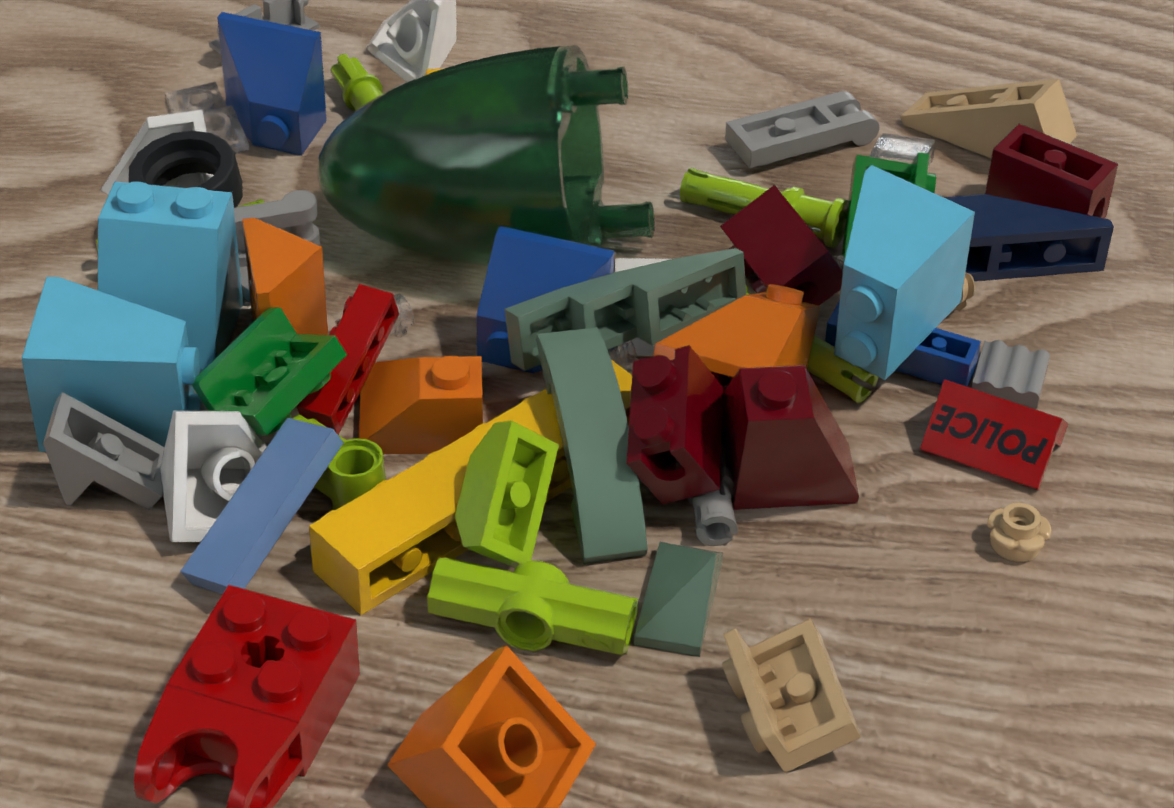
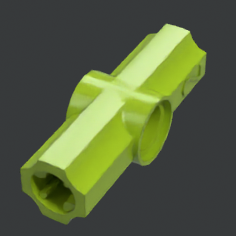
M439 557L427 596L428 613L495 627L502 640L521 650H541L554 640L624 655L628 652L638 604V598L569 584L568 578L561 570L543 561L523 562L512 572L446 557Z

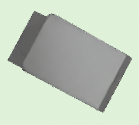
M63 392L55 401L43 445L65 504L71 506L84 490L95 481L150 510L163 495L160 465L165 447Z

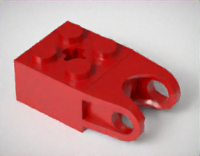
M228 585L166 684L138 752L134 773V792L136 797L157 804L173 794L183 782L194 776L219 774L233 780L227 808H273L297 775L305 777L360 676L356 619Z

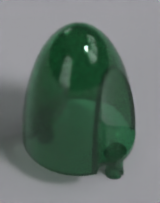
M577 45L536 48L499 54L461 63L405 82L373 98L351 113L331 133L318 157L317 176L319 186L327 201L341 216L368 234L392 245L448 261L488 267L495 235L500 226L599 248L600 245L605 243L606 239L653 238V231H655L654 208L651 201L635 204L604 205L601 200L602 186L604 184V160L598 105H626L628 99V78L624 66L614 69L590 70L583 51Z

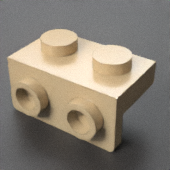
M811 618L751 647H748L736 628L723 634L731 658L722 662V667L739 700L746 698L750 711L741 714V720L753 747L758 753L769 749L782 770L786 773L861 738L826 647Z

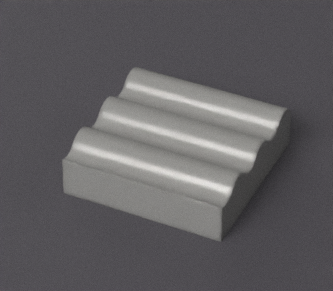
M1001 340L984 341L971 388L1037 409L1050 354L1046 350L1030 351L1023 345L1010 347Z

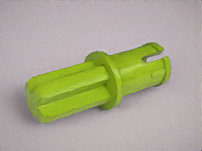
M347 54L339 55L337 57L338 63L331 67V74L343 91L342 96L346 106L353 111H357L369 132L373 134L387 132L394 126L397 115L393 106L383 96V87L379 79L372 74H368L357 57L349 58Z

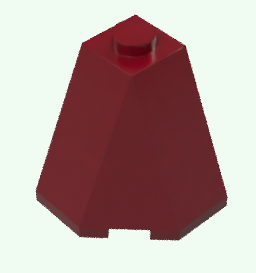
M804 365L739 368L723 393L722 441L726 468L731 471L734 481L733 497L731 498L733 510L858 503L859 493L849 444Z

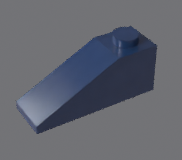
M987 194L943 197L975 212L966 265V274H971L974 282L1104 271L1114 229L1110 219Z

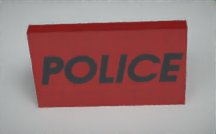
M944 379L920 449L1039 490L1054 446L1061 447L1068 423L1063 418Z

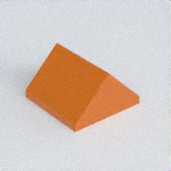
M242 219L253 322L267 309L279 307L297 334L328 335L322 246L259 219Z

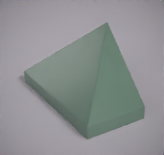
M659 542L634 635V645L700 657L723 562V552Z

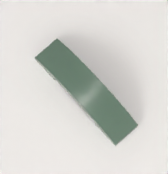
M598 327L537 334L536 342L547 394L553 395L573 490L571 509L583 564L644 556L647 554L648 547L639 479L626 464L629 426L618 381L603 337Z

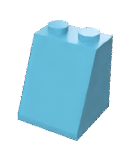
M873 165L865 170L844 261L834 355L884 380L903 363L916 347L928 337L933 329L961 302L975 215L974 211Z
M114 182L98 217V291L186 321L189 347H198L200 373L228 347L243 306L232 192L212 191L201 187L180 188L148 185L144 182Z
M46 277L21 358L39 452H46L43 441L55 401L62 392L163 447L166 444L173 411H206V406L200 397L195 394V390L192 387L196 377L200 374V353L198 347H189L186 321L60 277Z

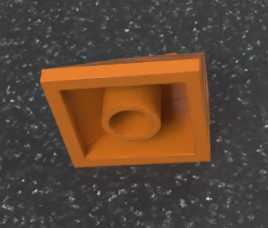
M768 285L767 292L745 295L655 343L653 356L663 355L669 360L675 359V349L690 345L710 371L734 377L739 368L804 365L807 369L821 306L802 302L804 292L780 285Z
M482 356L417 357L375 362L360 392L359 439L375 442L382 449L383 454H430L434 451H439L473 431L478 425L483 423Z
M506 645L496 649L419 716L387 766L427 808H559L596 743Z

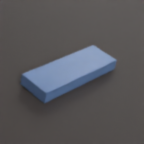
M291 418L285 420L180 571L192 585L220 594L224 593L228 585L246 588L344 442L334 429Z

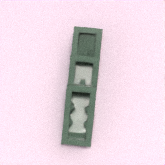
M734 248L680 257L622 270L563 287L505 308L511 362L524 371L541 364L536 342L537 334L598 327L607 350L637 337L653 346L655 343L746 295L744 252Z

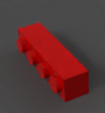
M359 284L353 297H348L338 326H334L329 335L336 336L347 356L330 372L331 378L322 388L308 394L296 406L300 415L306 419L313 418L327 428L334 429L339 435L399 316L393 293Z

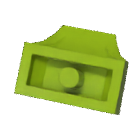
M512 420L493 424L470 455L455 513V520L463 547L513 568H516L523 562L531 561L559 444Z

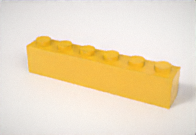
M611 360L629 426L632 375ZM544 389L535 395L525 398L515 407L487 423L478 425L470 433L439 451L428 454L420 462L394 477L378 483L373 489L337 510L326 513L321 519L309 525L313 572L356 612L363 615L433 572L439 557L454 559L469 550L463 547L455 520V513L470 455L496 422L512 420L559 444L545 503L572 487L553 395L547 394V390Z

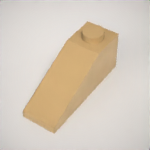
M1059 79L926 92L900 116L903 125L988 158L992 157L993 149L1018 124L1069 144L1077 137Z

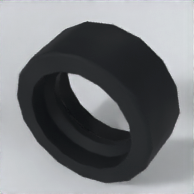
M191 130L171 133L156 139L140 150L129 166L128 182H144L148 185L163 186L168 181L185 174L206 173L213 174L214 176L197 187L212 191L232 192L234 208L238 207L243 198V182L234 151L226 140L209 132Z

